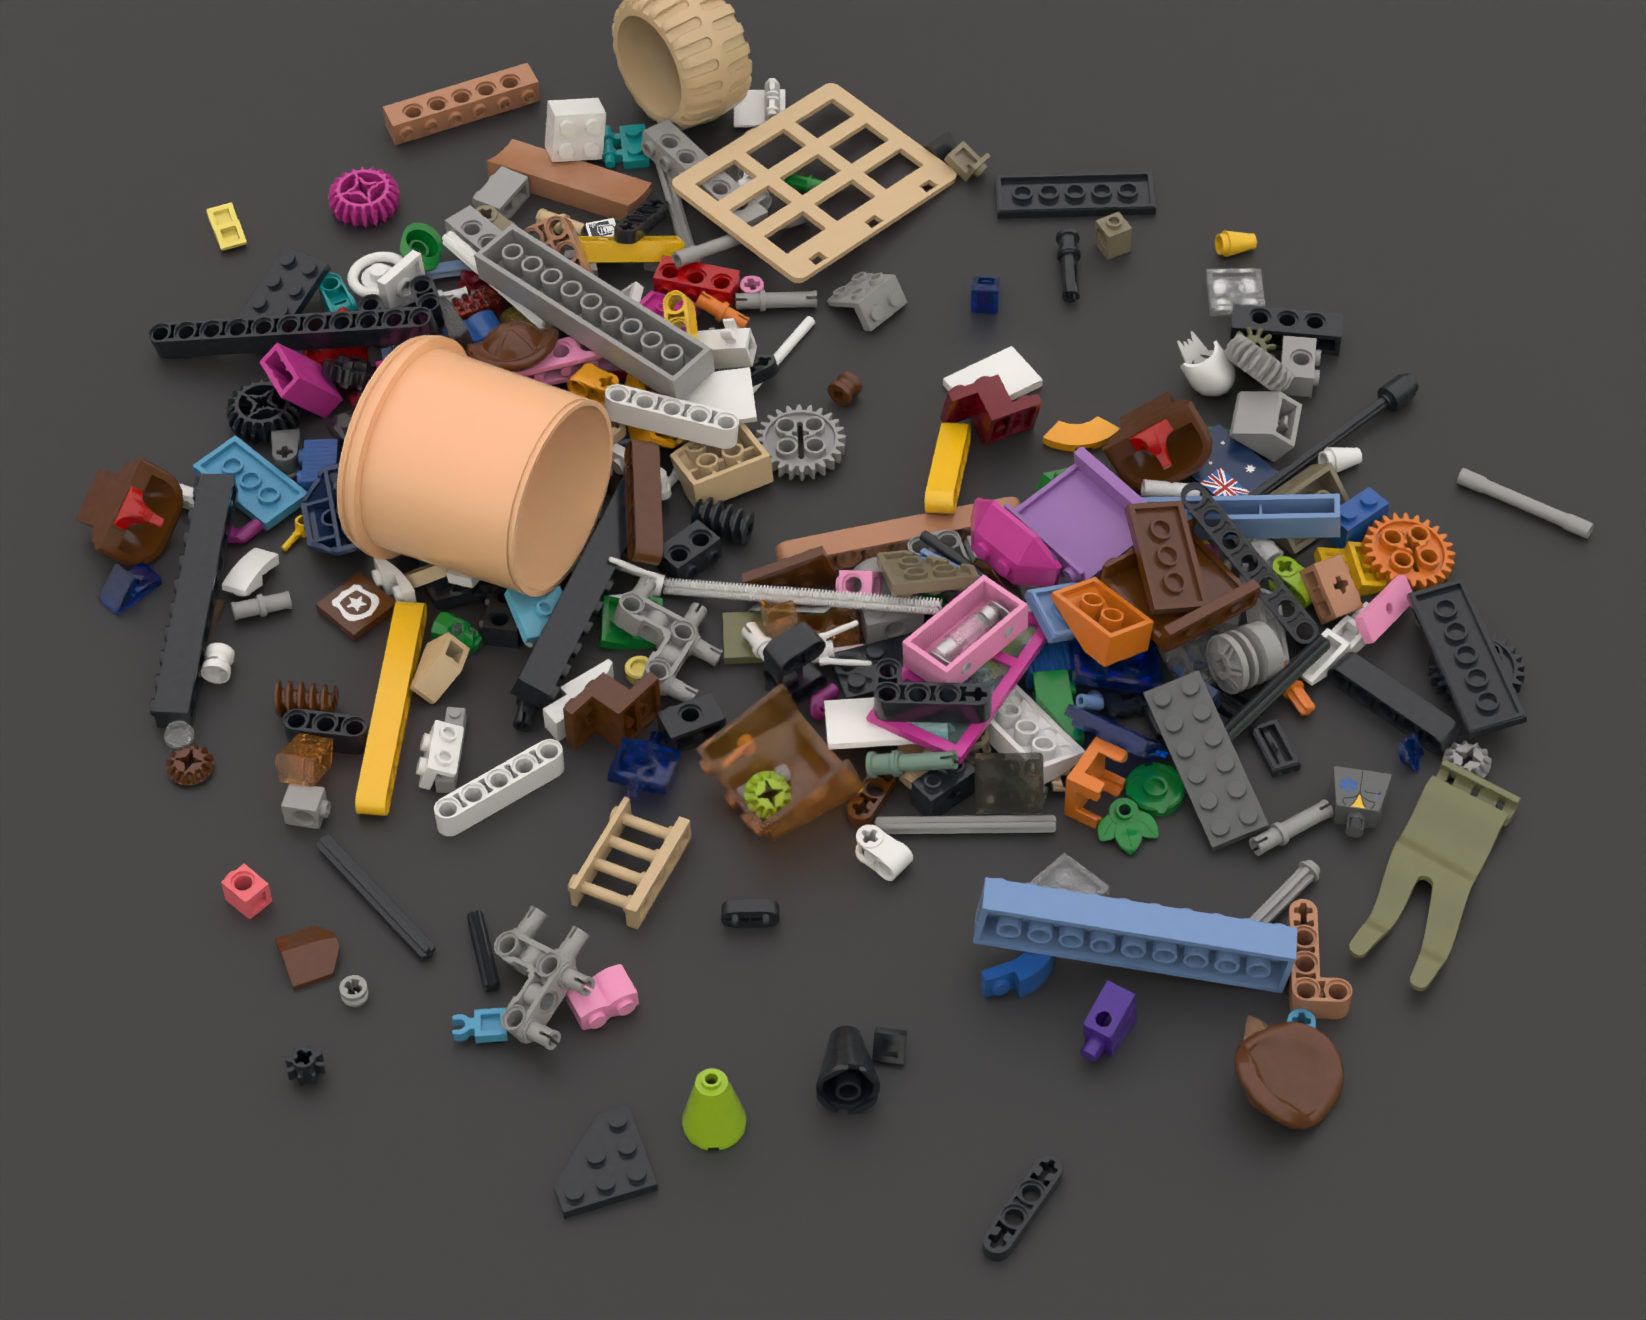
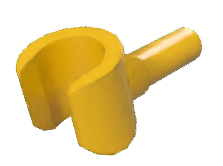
M303 515L295 518V531L281 546L284 552L300 537H306Z

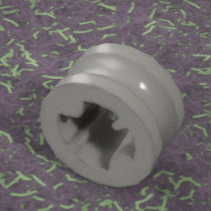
M351 975L344 978L340 983V995L345 1005L358 1007L368 1000V986L363 977ZM353 988H359L360 992L357 993L355 991V994L351 995L348 990L351 989L353 991Z

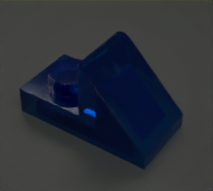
M973 277L971 285V312L998 313L1001 278Z
M143 561L128 572L116 563L98 596L99 601L118 616L161 585V576Z

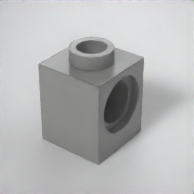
M290 782L281 805L284 822L289 825L320 829L323 819L328 818L331 809V802L327 800L325 788Z

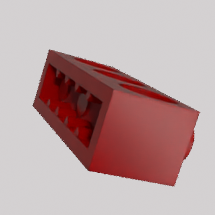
M665 255L662 256L653 276L654 291L667 294L673 290H678L693 302H696L702 291H705L722 303L725 301L730 303L729 307L733 308L735 305V293H740L741 281L739 270L694 262L678 268L674 265L672 257Z

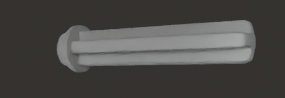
M1312 860L1301 861L1295 873L1250 919L1271 923L1311 882H1316L1319 879V866Z

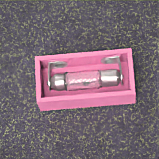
M982 575L902 642L903 665L927 682L963 683L1028 628V604L987 576Z

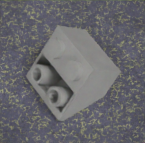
M1241 391L1237 394L1229 436L1275 462L1295 446L1302 404L1280 391Z

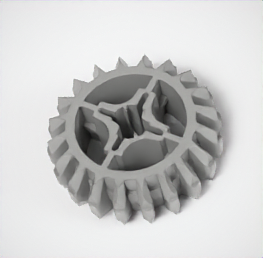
M1237 334L1231 339L1224 351V355L1228 360L1270 391H1280L1283 393L1289 388L1295 377L1290 369L1242 334Z

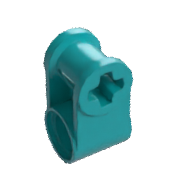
M328 273L319 286L321 304L326 312H335L342 307H345L348 311L358 310L352 294L349 293L341 277L336 273Z

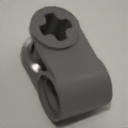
M300 429L271 431L272 456L275 460V467L293 480L297 478V470H301L298 460V451L302 449Z

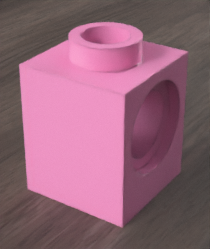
M839 570V576L835 584L838 593L839 591L841 593L845 591L846 594V591H848L849 594L851 591L853 594L855 592L854 582L859 578L862 583L861 590L858 592L859 595L860 592H862V595L865 592V596L867 593H869V596L872 593V597L874 593H876V596L878 593L879 597L881 596V572Z

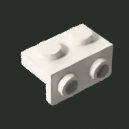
M435 720L430 733H424L420 745V750L424 751V757L419 758L416 768V774L420 775L418 787L430 790L437 774L455 777L464 731L462 726Z

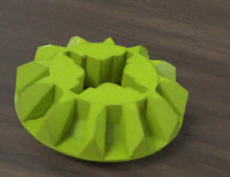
M761 771L748 780L744 789L745 803L748 809L759 818H777L787 811L792 801L791 787L788 786L785 777L776 774L775 771ZM765 786H768L770 791L779 792L772 798L773 803H770L768 798L763 799L762 797L758 799V796L766 791Z

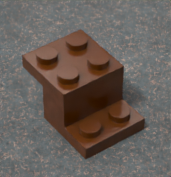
M604 672L595 680L589 681L584 690L575 698H571L563 708L567 745L576 751L590 737L597 733L620 750H624L657 719V712L661 711L659 677L649 672L645 677L637 680L630 690Z

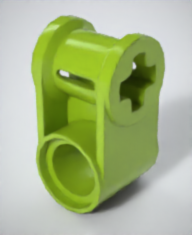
M1288 556L1277 557L1272 563V570L1302 607L1306 609L1312 601L1299 571L1305 568ZM1269 579V588L1274 592L1277 585L1273 580Z

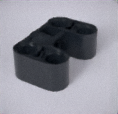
M428 275L414 277L409 284L413 298L410 299V302L394 308L426 307L430 309L440 328L446 323L447 316L432 278ZM376 294L366 295L358 303L359 310L385 309L382 299ZM387 345V346H375V347H377V348H382V349H383V348H387V347H389V346H391V345Z
M800 622L768 642L763 650L765 691L785 711H789L809 699L813 694L823 689L827 682L826 676L812 662L823 653L826 643L806 622Z

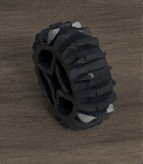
M262 378L258 383L250 381L249 386L241 385L240 391H233V396L228 399V407H226V416L231 430L234 431L237 437H242L244 442L252 440L254 445L259 441H263L267 445L268 441H271V431L295 429L296 425L300 424L302 412L300 406L280 397L271 380L265 382Z

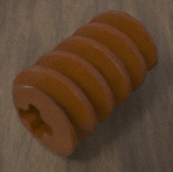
M278 679L275 683L273 695L276 714L279 717H284L285 713L292 709L336 713L339 700L338 687L335 685L332 693H329L327 684H323L321 691L317 692L316 683H311L309 691H307L304 682H300L298 688L294 689L293 681L289 680L286 688H282L281 679Z

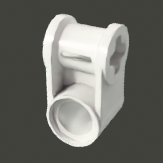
M864 825L856 832L857 846L855 855L857 859L876 871L885 880L893 881L913 861V854L909 848L883 832L879 827Z

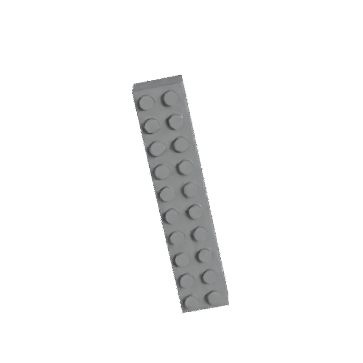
M514 224L507 227L474 255L480 279L661 395L683 400L715 371L712 348Z

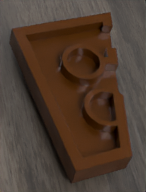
M823 546L809 549L741 574L743 584L745 583V586L752 584L753 587L755 584L756 587L758 584L759 587L762 585L763 588L765 585L767 588V585H769L770 588L772 585V588L776 586V589L777 586H779V589L781 586L783 589L785 586L786 589L788 587L790 589L791 587L798 589L799 587L807 588V591L808 588H810V591L812 588L815 591L817 586L829 584L832 585V588H836V579L839 576Z

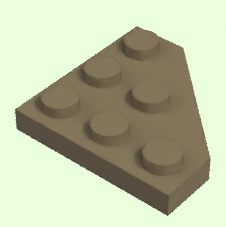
M908 550L877 553V565L892 596L908 598L916 593L937 595L946 590L963 592L979 579L974 565L963 563L959 568L949 564L948 559L929 555L924 560L916 557L915 552Z

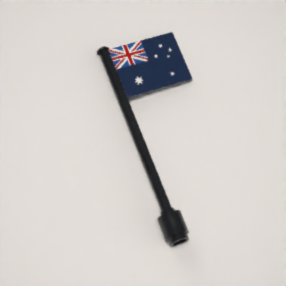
M1398 374L1378 389V399L1279 472L1247 446L1230 437V433L1220 424H1217L1209 430L1213 440L1210 458L1204 467L1189 478L1201 484L1211 496L1268 495L1318 459L1319 453L1324 451L1326 447H1334L1384 409L1396 411L1415 397L1419 385L1411 374Z

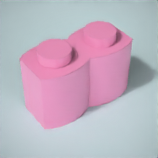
M621 964L608 967L592 977L595 980L594 989L584 985V988L591 991L588 996H583L572 989H569L565 995L566 1002L582 1030L597 1029L603 1026L610 1017L628 1015L639 1005L638 992Z

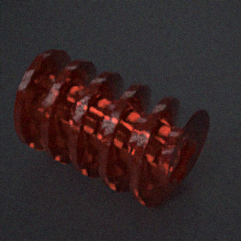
M486 285L482 286L480 291L474 289L470 295L464 293L460 299L454 297L451 299V304L448 301H443V308L450 324L460 320H467L472 315L484 310H495L498 316L502 315V296L491 286L490 288Z

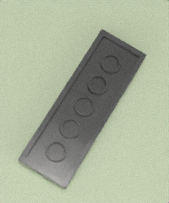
M1199 670L1143 692L1147 705L1212 851L1214 852L1270 829L1269 823Z

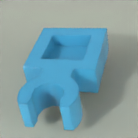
M506 1007L474 1010V1018H469L463 1014L452 1016L453 1026H463L460 1030H452L453 1040L464 1041L470 1036H475L476 1043L508 1041L507 1030L501 1024V1017Z

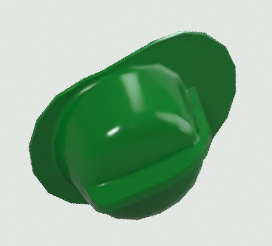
M418 222L408 225L402 234L400 242L401 256L404 258L412 250L421 253L425 271L436 269L443 249L441 236L434 228L427 224Z

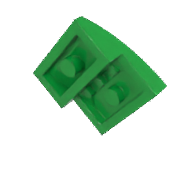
M604 595L602 599L604 603L601 607L599 647L618 650L656 648L655 644L640 636L635 637L616 626L613 617L620 598ZM648 597L649 600L663 606V598Z

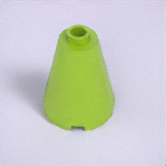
M715 1068L705 1069L697 1075L682 1116L685 1136L700 1149L708 1150V1147H719V1150L727 1149L736 1144L745 1132V1110L725 1073Z

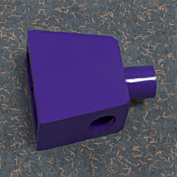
M1107 980L1083 1024L1085 1044L1080 1050V1054L1084 1058L1096 1062L1102 1052L1109 1056L1115 1054L1137 1021L1136 994Z

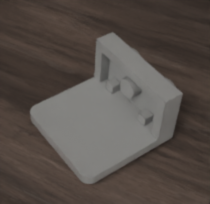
M859 272L851 278L852 281L845 286L837 288L827 300L829 306L854 308L864 331L874 330L908 303L896 275L883 274L881 272L876 274Z

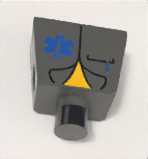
M1334 766L1331 782L1333 821L1336 824L1346 825L1345 832L1348 836L1354 838L1361 837L1364 834V828H1377L1388 797L1392 774Z

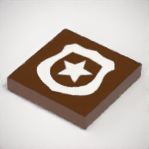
M358 572L316 603V609L347 636L356 641L390 616L394 611L396 601Z

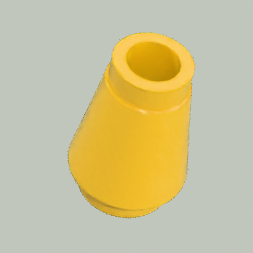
M1224 230L1215 237L1216 252L1224 257L1249 251L1257 246V239L1254 233Z

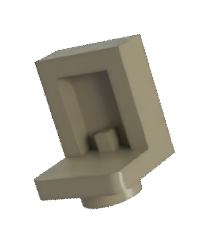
M962 141L945 157L944 161L966 182L973 175L978 178L987 169L988 166L985 163L991 156L986 153L980 158Z

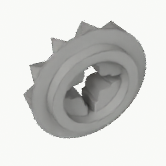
M1466 740L1461 744L1453 742L1449 749H1445L1443 760L1445 759L1481 778L1486 777L1491 768L1492 758H1489L1487 749L1479 747L1478 742L1474 745L1468 744ZM1467 756H1472V761L1462 766L1463 759Z

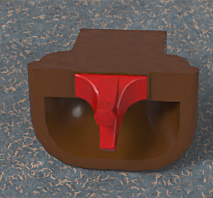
M1167 391L1120 417L1121 431L1113 435L1107 442V445L1102 448L1119 478L1131 489L1141 493L1143 479L1174 483L1180 482L1198 472L1206 465L1212 454L1213 440L1207 425L1192 400L1179 399L1175 401L1170 391Z
M138 456L134 461L125 463L117 474L98 469L75 520L93 529L91 539L95 544L94 549L125 565L133 567L149 565L159 558L166 548L180 518L184 504L183 490L178 480L168 471Z

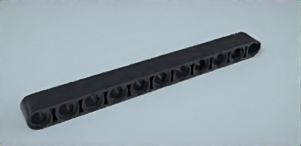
M406 307L160 322L149 329L148 338L160 357L179 358L266 353L276 343L294 351L400 345L410 338L422 335H439L440 332L430 309L426 307Z

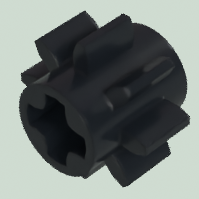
M311 1045L300 1048L295 1047L292 1056L285 1058L286 1067L288 1068V1079L293 1080L296 1078L300 1086L311 1083L316 1084L319 1074H325L326 1072L324 1063H322L324 1061L322 1052L315 1053L311 1049Z

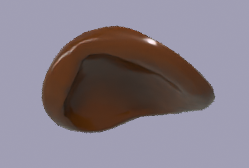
M508 321L490 330L484 341L467 344L466 353L473 359L511 372H520L538 365L552 352L559 338V331L555 326L538 329L528 322Z
M1292 1021L1269 1026L1248 1036L1241 1042L1235 1052V1073L1246 1092L1251 1106L1288 1128L1307 1129L1317 1125L1328 1115L1341 1094L1344 1084V1068L1339 1051L1326 1034L1307 1024Z

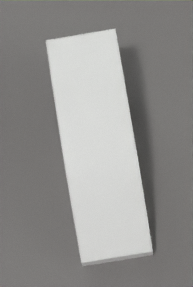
M610 659L561 686L562 698L543 708L545 728L558 742L566 737L563 714L565 704L571 698H575L580 694L589 681L595 680L603 672L614 679L613 663Z

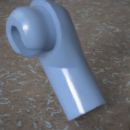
M1091 690L1087 694H1079L1076 697L1075 703L1081 709L1101 711L1104 707V698L1099 691Z

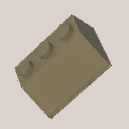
M1331 462L1309 466L1268 494H1340V506L1350 500ZM1318 538L1272 539L1289 553L1296 554Z

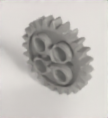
M800 404L797 405L796 410L786 406L785 413L777 409L776 417L767 415V422H761L760 430H756V438L769 453L772 472L778 469V477L788 473L789 480H792L795 475H799L800 480L803 481L805 475L809 474L812 479H815L816 472L823 476L826 475V468L834 470L835 462L841 463V455H845L846 435H844V427L839 426V419L832 420L831 412L823 415V408H819L814 412L812 411V405H809L806 410H802ZM799 425L803 427L804 459L798 458L797 426Z

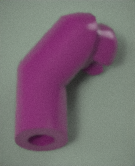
M830 683L810 697L809 712L813 718L817 720L825 719L824 701L833 700L840 695L835 684Z

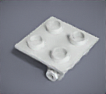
M770 78L765 82V90H748L745 99L734 107V127H757L785 110V89H780V84L775 78Z

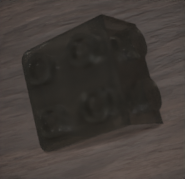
M975 753V814L1042 813L1044 809L1042 753Z

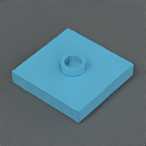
M559 585L548 594L539 597H531L507 589L504 593L524 644L538 640L562 593Z

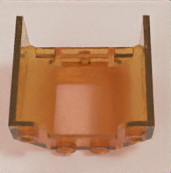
M783 684L777 686L696 748L702 758L698 762L708 776L713 774L727 792L723 795L727 803L733 810L739 807L743 812L740 817L750 830L753 829L759 837L763 836L771 843L865 790L852 763L848 759L842 762L832 750H828V745L801 715ZM786 764L791 771V779L786 782L791 787L792 801L771 818H759L738 797L736 789L747 783L755 774L761 771H774L773 768L778 765ZM774 790L768 791L759 796L758 799L762 797L763 799L768 798L770 803H773L772 798L779 792Z

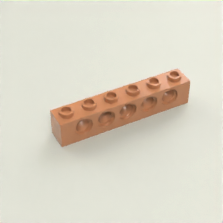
M524 63L383 106L385 126L395 145L538 102L540 101L539 81L529 64Z

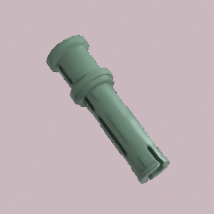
M893 750L891 753L877 754L874 751H870L866 756V772L869 778L873 779L877 778L878 775L892 774L894 777H900L905 772L956 770L959 764L953 761L957 762L959 758L956 750L904 754L900 750Z

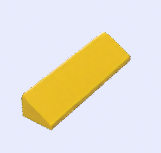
M578 236L589 263L660 262L663 255L672 257L673 252L684 249V241L679 236H644L634 244L617 243L614 241V236Z

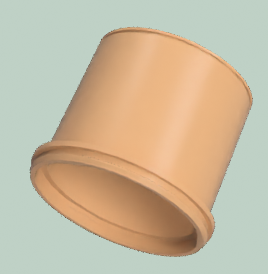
M422 335L410 338L397 346L379 365L366 385L349 423L343 443L337 477V508L344 533L357 548L377 559H392L402 554L531 597L548 594L574 568L599 518L608 488L613 455V434L609 415L603 405L595 400L468 357L462 346L451 338L441 335Z

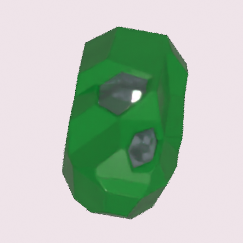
M440 612L434 621L431 630L432 640L449 632L470 648L468 655L475 653L481 647L482 637L480 632L473 628L471 623L458 618L453 613Z

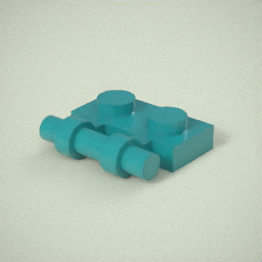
M645 124L619 126L620 133L615 134L609 125H605L602 160L607 168H614L615 163L623 162L624 169L650 167L649 157L641 150L643 130L646 129ZM621 146V149L616 150L614 147Z

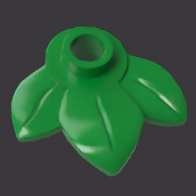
M1129 798L1114 800L1110 805L1109 814L1100 820L1097 828L1100 842L1115 839L1119 847L1130 856L1138 849L1142 837L1157 839L1159 833L1154 818L1150 814L1140 811L1137 804ZM1126 808L1130 814L1122 815L1119 809Z

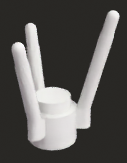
M609 557V562L622 567L620 570L638 577L648 576L645 582L646 585L652 578L656 582V588L650 596H661L665 575L647 571L623 560ZM623 594L608 596L620 598Z
M855 620L825 633H818L825 641L826 647L823 653L813 660L812 663H819L820 666H872L871 661L834 658L835 652L866 644L833 647L832 640L826 641V639L858 626L859 622Z

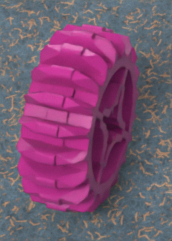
M363 166L361 170H354L352 168L350 173L342 172V177L335 178L334 184L330 185L328 196L330 210L338 221L344 222L345 226L353 224L356 229L359 225H363L366 229L368 225L373 224L377 227L378 222L386 223L387 217H393L394 212L398 210L400 199L396 180H393L391 174H385L383 169L375 171L374 167H371L369 170H365Z

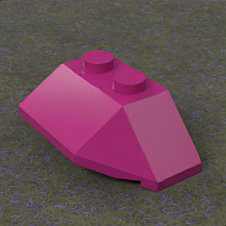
M979 497L975 499L970 523L971 550L976 556L984 560L1000 576L1006 578L1013 585L1039 587L1058 585L1062 565L1058 560H1054L1050 550L1040 537L997 501Z

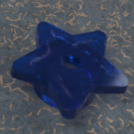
M1412 733L1410 739L1403 738L1398 747L1400 761L1403 764H1411L1414 771L1419 770V759L1424 755L1423 749L1419 746L1417 733Z

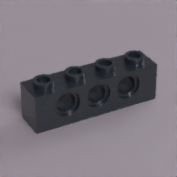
M1233 304L1230 340L1239 331L1247 337V327L1252 328V335L1255 336L1258 328H1262L1263 331L1260 338L1263 339L1266 335L1270 334L1272 338L1266 345L1275 344V350L1282 351L1283 336L1317 338L1316 350H1321L1323 355L1339 356L1343 313Z

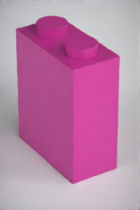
M276 343L259 362L281 398L316 415L326 418L343 400L333 382L328 377L323 376V366L320 363L288 347Z

